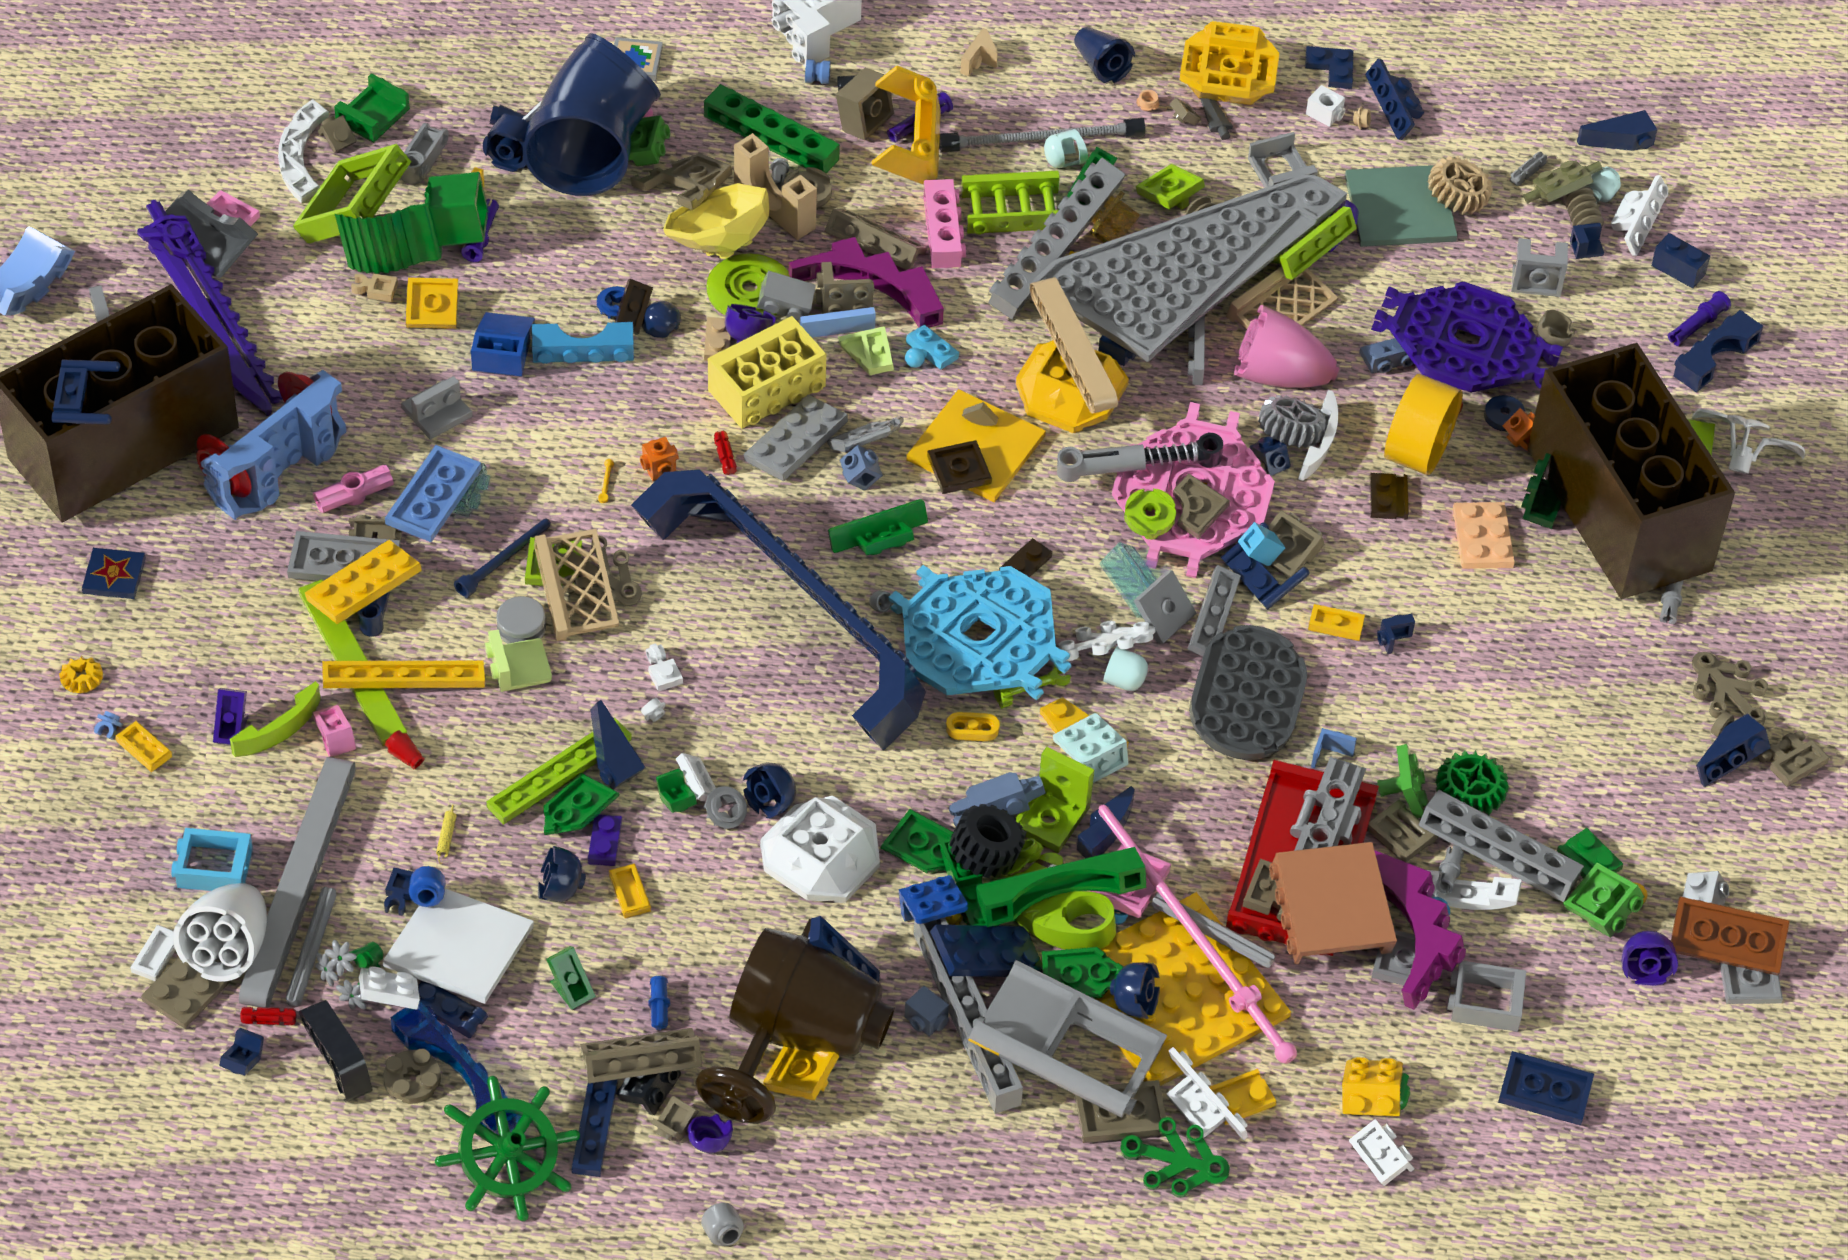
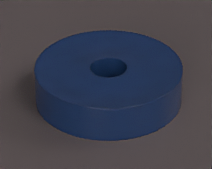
M1499 395L1491 398L1486 403L1484 418L1492 428L1507 432L1503 425L1519 408L1524 411L1525 408L1518 399L1507 395Z

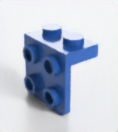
M951 875L899 889L901 915L905 922L914 919L917 924H923L968 910V903Z

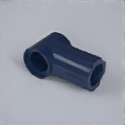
M390 591L358 611L360 630L365 636L373 637L382 633L384 629L383 618Z

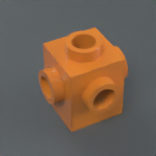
M1519 408L1503 425L1509 433L1506 436L1507 439L1514 446L1518 447L1521 445L1525 450L1528 448L1535 417L1532 411L1527 414Z
M666 436L642 444L640 463L642 468L647 470L652 481L657 480L664 472L676 471V460L679 459L676 447L670 445Z

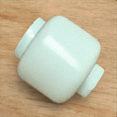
M1607 166L1602 167V171L1592 174L1593 183L1585 186L1593 190L1596 202H1609L1621 187L1620 175L1616 170Z

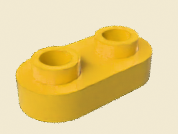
M955 712L949 715L946 720V732L951 738L956 740L991 741L999 734L1000 722L992 714Z

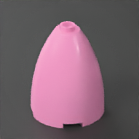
M1264 305L1258 308L1257 312L1261 314L1258 319L1254 318V320H1251L1238 352V360H1241V365L1235 366V376L1256 383L1283 388L1316 387L1326 385L1330 380L1335 381L1339 372V367L1336 366L1337 361L1316 336L1293 319Z

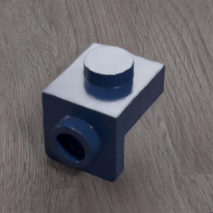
M1263 437L1257 443L1250 445V449L1256 457L1264 461L1266 472L1270 476L1291 467L1287 445L1280 443L1279 440Z
M1412 613L1382 619L1380 630L1377 631V639L1380 646L1384 645L1387 654L1393 653L1395 640L1412 637L1415 625Z
M239 1028L235 1034L234 1044L221 1056L219 1066L235 1074L245 1076L261 1059L264 1037Z

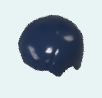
M668 301L653 302L647 306L642 328L653 337L666 338L674 329L678 330L681 313L675 305Z

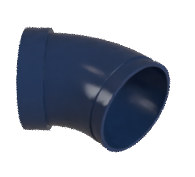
M589 33L583 43L578 45L557 72L540 103L538 111L533 115L528 124L523 146V156L528 169L545 186L568 195L590 196L613 188L622 180L627 171L631 151L630 137L633 131L649 111L651 105L661 96L658 87L646 72L623 51L601 36Z

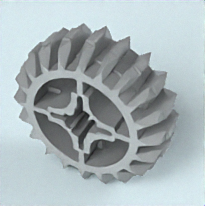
M1277 395L1276 397H1270L1269 400H1265L1259 413L1258 422L1265 434L1271 435L1272 439H1277L1280 443L1284 442L1289 446L1295 445L1298 448L1301 446L1305 448L1316 446L1323 438L1327 427V420L1325 415L1320 413V409L1314 408L1313 404H1308L1305 400L1301 401L1296 397L1290 398L1288 395L1285 397Z

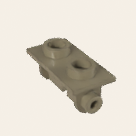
M357 515L355 518H349L348 520L350 526L354 527V529H349V536L373 538V533H378V539L401 541L402 531L386 525V516H382L381 519H371L367 515Z

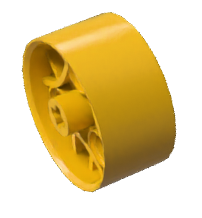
M1416 374L1408 385L1396 410L1387 436L1384 458L1422 474L1430 475L1436 468L1452 435L1461 408L1463 391L1425 375Z

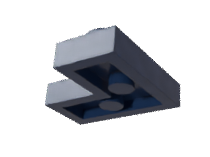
M1306 46L1305 69L1329 70L1328 87L1352 89L1354 50Z

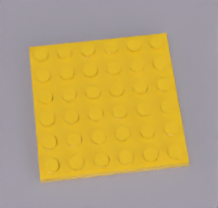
M1197 892L1179 901L1183 905L1222 925ZM1159 911L1116 933L1112 942L1101 949L1106 953V956L1123 967L1134 962L1154 963L1159 971L1160 978H1154L1155 987H1160L1158 1004L1154 1014L1147 1015L1148 1019L1132 1017L1167 1035L1159 1054L1143 1081L1159 1080L1160 1086L1184 1074L1170 1056L1169 1050L1172 1047L1178 1053L1184 1051L1193 1062L1190 1067L1194 1069L1263 1032L1248 1011L1242 1010L1237 1013L1232 1009L1229 998L1234 996V992L1183 924L1166 913ZM1205 935L1242 986L1250 987L1255 985L1259 989L1262 999L1256 1002V1004L1273 1026L1291 1016L1290 1009L1248 957ZM1110 989L1102 998L1095 999L1122 1012L1116 1005ZM1118 1046L1136 1070L1141 1058Z

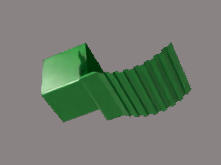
M480 172L429 177L428 187H426V192L424 193L426 197L425 204L410 205L402 210L395 211L393 214L389 213L382 217L376 216V218L366 217V219L335 214L348 267L352 270L356 269L358 272H374L375 274H380V272L389 273L390 271L396 272L399 269H406L420 262L441 259L442 246L484 242L488 206Z

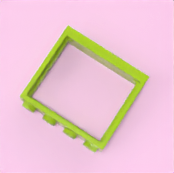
M397 144L338 161L294 223V229L306 243L310 244L340 235L335 214H342L345 217L350 216L352 218H373L410 165L411 160ZM346 175L350 178L348 181L344 178ZM368 177L347 207L334 210L354 181Z

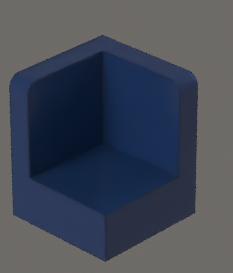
M1601 223L1573 226L1570 244L1576 259L1604 255L1600 242Z

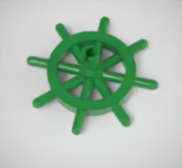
M490 1076L487 1079L491 1101L479 1107L471 1116H468L451 1104L445 1106L444 1113L461 1124L463 1128L459 1137L458 1152L436 1157L435 1165L437 1167L461 1164L467 1178L476 1186L465 1203V1208L468 1211H474L486 1193L499 1198H513L517 1218L524 1222L529 1217L524 1195L537 1189L545 1180L563 1192L571 1190V1183L552 1170L557 1160L558 1144L577 1141L580 1138V1133L577 1130L555 1133L550 1120L540 1110L550 1094L548 1087H541L531 1103L514 1098H502L498 1078ZM506 1113L521 1116L512 1132L509 1130ZM495 1115L499 1135L482 1125L481 1122L487 1117ZM532 1123L540 1136L526 1139L524 1133ZM474 1133L493 1146L472 1149ZM544 1147L542 1163L523 1151ZM495 1157L484 1174L478 1167L476 1160ZM517 1162L534 1172L535 1175L521 1182ZM504 1164H506L510 1184L495 1181Z

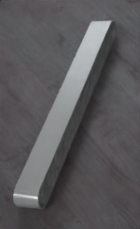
M327 757L269 909L263 943L253 963L247 969L239 992L240 1004L267 1008L270 1006L354 778L355 762Z

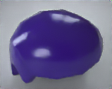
M719 1114L711 1117H696L691 1121L687 1129L689 1141L696 1149L704 1153L712 1154L722 1151L731 1140L733 1132L732 1121L724 1122Z

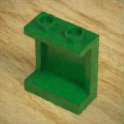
M370 74L368 76V87L347 105L339 101L334 106L335 119L344 116L352 132L374 143L410 110L409 94L404 89L392 85L385 79Z

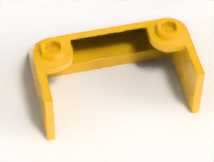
M895 66L880 78L875 86L916 102L914 143L912 144L911 151L893 144L872 160V165L924 185V180H936L938 177L941 109L937 88L930 78L903 67Z

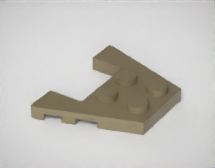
M699 153L671 163L672 167L669 169L655 168L649 170L650 175L640 178L639 175L630 177L633 187L645 192L664 181L674 184L678 188L687 189L685 192L677 195L678 205L694 210L732 175L731 165Z

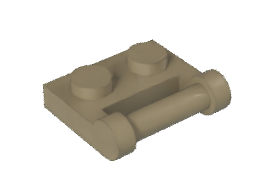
M1400 800L1394 802L1371 820L1367 829L1368 832L1404 862H1408L1439 838V836L1418 826L1420 820L1406 809V805ZM1396 817H1400L1405 823H1407L1418 834H1420L1421 837L1417 836L1412 830H1410Z

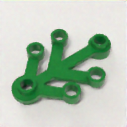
M1170 1117L1160 1120L1159 1132L1166 1136L1174 1152L1143 1144L1142 1140L1135 1135L1126 1136L1121 1141V1154L1128 1160H1136L1140 1156L1170 1163V1165L1157 1172L1149 1171L1144 1175L1143 1183L1149 1190L1157 1189L1161 1183L1186 1169L1199 1172L1186 1180L1176 1179L1173 1181L1171 1192L1179 1198L1186 1196L1188 1191L1206 1181L1211 1184H1220L1229 1176L1230 1167L1227 1160L1221 1156L1213 1155L1203 1138V1129L1199 1125H1191L1187 1129L1186 1138L1190 1143L1195 1144L1202 1159L1190 1156L1176 1132L1175 1121ZM1170 1123L1173 1128L1170 1131H1165L1162 1125ZM1197 1130L1200 1133V1137L1194 1139L1190 1136V1132ZM1129 1142H1135L1137 1148L1129 1150L1126 1145ZM1218 1165L1221 1170L1218 1173H1213L1210 1167ZM1154 1176L1158 1181L1156 1184L1150 1185L1147 1183V1178ZM1177 1184L1185 1186V1190L1181 1193L1177 1192L1174 1188Z

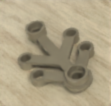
M598 536L599 542L604 544L601 550L610 588L612 589L613 600L619 601L625 606L637 604L641 599L642 590L639 584L631 581L628 568V552L620 549L613 556V563L619 570V581L611 576L606 554L607 540L603 536ZM563 543L555 544L553 552L564 557L565 554L559 553L558 550L565 548L568 551L569 547ZM572 551L567 560L579 567L584 558ZM624 556L626 560L618 561L617 557ZM588 561L583 570L595 576L599 571V565L597 567ZM566 576L564 579L569 581L572 576ZM586 577L576 578L573 583L581 589H586L591 580ZM569 588L566 593L571 594L575 591ZM590 589L588 592L599 600L605 594V592L599 593L595 589ZM630 589L633 591V594L627 595L624 591ZM584 598L587 606L596 607L597 604Z
M1709 652L1697 653L1692 660V667L1698 674L1697 683L1693 689V696L1699 700H1704L1708 697L1710 686L1707 684L1710 676L1716 683L1714 699L1709 708L1710 715L1718 718L1722 712L1726 711L1727 707L1724 703L1726 694L1744 715L1748 713L1751 717H1757L1754 719L1764 726L1766 717L1763 711L1752 707L1737 690L1749 692L1760 697L1766 694L1768 683L1761 678L1748 682L1728 678L1721 673H1731L1739 678H1747L1751 671V664L1745 660H1740L1736 664L1718 661L1716 656Z

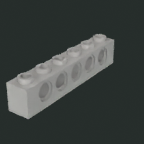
M1438 790L1427 804L1418 825L1562 902L1566 900L1575 887L1584 867L1580 863L1441 790Z

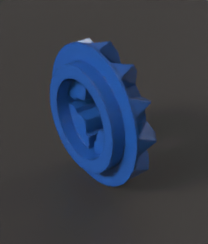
M613 286L599 293L596 303L601 315L606 314L609 319L617 316L619 306H612V301L615 303L621 302L625 290L624 287Z

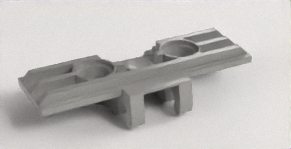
M1333 757L1329 758L1318 790L1305 791L1303 796L1305 801L1297 822L1291 827L1290 834L1298 838L1294 851L1338 846L1340 840L1343 841V845L1351 844L1354 824L1357 825L1361 818L1360 807L1353 804L1366 768ZM1335 788L1343 791L1344 796L1334 798L1330 795L1329 791ZM1314 805L1322 808L1316 824L1308 823Z

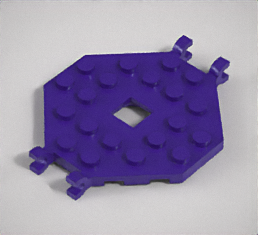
M1465 281L1456 283L1455 287L1445 289L1444 286L1426 289L1425 293L1417 295L1414 292L1404 294L1389 286L1385 294L1387 297H1385L1382 307L1388 309L1399 307L1395 316L1388 315L1386 312L1378 309L1374 318L1376 320L1371 330L1376 332H1383L1386 329L1390 330L1422 375L1470 393L1528 380H1534L1535 385L1541 389L1545 369H1548L1537 367L1541 356L1544 357L1547 364L1555 367L1559 361V357L1556 356H1560L1563 349L1562 346L1546 343L1541 336L1537 337L1532 331L1533 325L1524 314L1518 313L1515 309L1516 303L1511 297ZM1460 329L1481 338L1478 344H1467L1459 341L1455 334Z

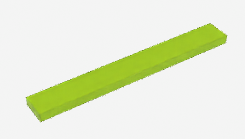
M323 579L298 588L303 603L335 661H368L345 620L336 624L307 601L305 592L321 583ZM351 688L382 746H385L387 739L394 732L400 730L402 733H407L383 688Z

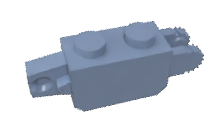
M1009 772L969 787L966 791L967 797L952 803L949 811L954 816L953 823L955 826H957L963 812L966 809L969 810L974 805L978 807L980 804H986L988 807L994 805L997 806V809H1004L1007 811V814L1014 816L1030 810L1028 802L1046 792L1040 776L1019 780L1017 773Z

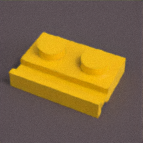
M1259 1069L1209 1087L1214 1094L1220 1092L1229 1103L1227 1108L1233 1115L1238 1113L1242 1118L1276 1106L1277 1101L1265 1080L1261 1078Z

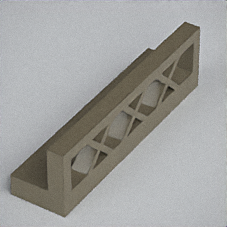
M845 208L832 210L824 230L842 240L855 237L860 248L873 255L889 252L895 265L905 270L912 269L917 256L925 254L928 248Z

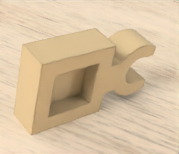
M373 273L370 279L364 274H355V283L359 284H351L352 293L363 294L366 292L369 299L392 302L398 286V277Z

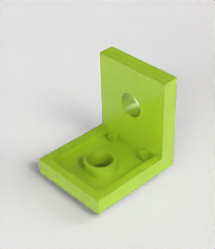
M1046 747L1041 754L1039 773L1046 793L1028 802L1030 810L1019 813L1016 817V822L1020 823L1023 827L1022 829L1027 832V838H1033L1036 842H1040L1041 845L1059 853L1090 809L1094 769ZM1051 816L1055 818V821L1046 823L1041 818Z

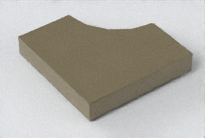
M1189 473L1173 490V496L1180 502L1183 509L1182 515L1178 520V526L1197 539L1206 532L1230 505V500Z

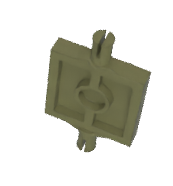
M1576 160L1564 162L1560 165V168L1540 173L1538 178L1532 180L1535 190L1523 194V197L1527 204L1539 198L1546 199L1548 202L1556 200L1593 183L1591 175L1602 171V165L1599 161L1588 166H1582Z

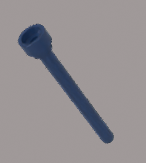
M547 518L541 520L472 575L468 574L459 577L454 581L456 591L465 598L471 596L476 592L478 583L529 544L530 537L535 538V536L547 530L551 526V521Z

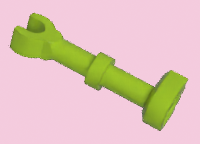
M1054 667L1048 674L1037 678L1042 680V684L1039 687L1049 684L1065 686L1070 683L1071 676H1060L1059 674L1063 672ZM1023 687L993 690L994 697L1001 709L1013 704V695L1026 692Z

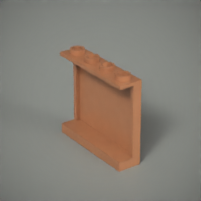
M1372 842L1276 853L1273 863L1269 866L1271 879L1276 882L1275 898L1283 911L1281 914L1282 928L1287 930L1289 937L1287 939V950L1289 955H1293L1295 964L1300 963L1302 956L1378 947L1381 954L1392 953L1397 939Z

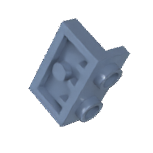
M1395 338L1360 347L1359 353L1371 374L1376 372L1386 373L1398 366L1409 367L1414 364Z

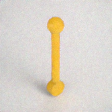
M606 459L604 462L606 471L602 493L598 496L600 503H607L609 500L607 490L611 468L614 466L612 459Z

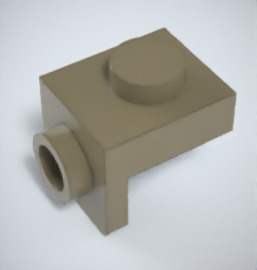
M331 116L321 122L322 126L318 133L320 136L324 134L334 153L356 143L357 140L344 116L336 119L334 116Z
M672 1095L659 1119L653 1118L651 1124L658 1127L655 1133L671 1141L672 1137H675L681 1141L687 1132L689 1124L699 1111Z

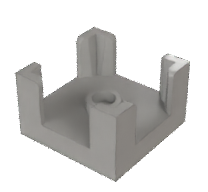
M1519 238L1517 243V261L1512 267L1511 292L1561 297L1568 265V243L1556 242L1555 256L1531 254L1530 239Z

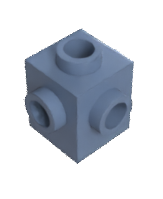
M857 445L840 459L843 468L842 473L847 482L862 490H867L883 476L878 464V457L870 449L867 450Z

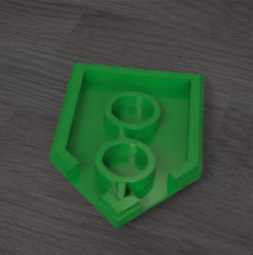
M580 773L544 805V835L583 829L620 796L619 792Z
M909 809L880 848L925 873L943 871L946 868L939 841L951 838L953 831Z
M1098 947L1042 951L1043 974L1093 999L1102 998L1110 989L1111 981L1116 979L1118 972L1123 968L1121 964L1114 962Z

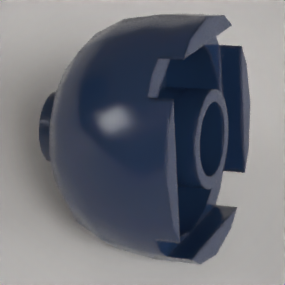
M762 763L748 769L744 775L743 781L747 780V788L743 789L744 796L748 805L757 814H759L761 809L767 815L766 818L770 819L788 810L795 800L796 785L793 776L780 764ZM773 799L776 802L775 806L764 805V803H767Z
M556 846L550 847L541 868V873H544V885L540 882L538 883V898L551 902H563L573 897L577 889L583 888L586 874L582 873L581 862L573 852Z
M1134 962L1128 964L1118 972L1116 979L1111 981L1110 993L1114 996L1118 1008L1126 1015L1148 1019L1147 1015L1154 1014L1160 993V987H1155L1154 978L1160 977L1158 968L1154 963Z

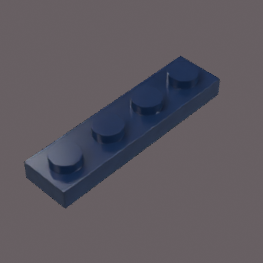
M823 917L811 918L808 937L813 946L823 948L845 959L879 982L880 970Z
M619 1079L588 1083L579 1127L580 1138L576 1142L572 1174L601 1177Z

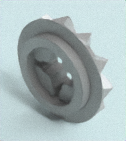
M721 786L711 791L704 805L707 811L706 818H710L714 826L722 827L724 830L740 825L747 814V805L744 797L736 789L728 786ZM722 803L724 805L733 804L731 809L728 810V814L726 812H718Z

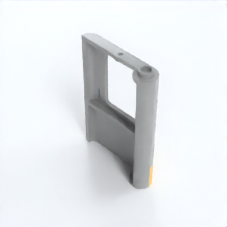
M1016 960L984 1016H980L975 1023L968 1041L1122 1118L1124 1114H1131L1137 1102L1134 1096L1159 1054L1167 1035ZM1071 1025H1078L1141 1058L1138 1067L1123 1092L1052 1058Z

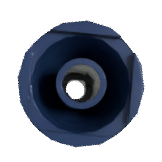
M1084 27L1077 32L1074 38L1075 46L1098 80L1108 84L1107 82L1111 80L1113 83H1116L1126 77L1133 66L1131 63L1132 57H1135L1134 48L1128 41L1090 27Z

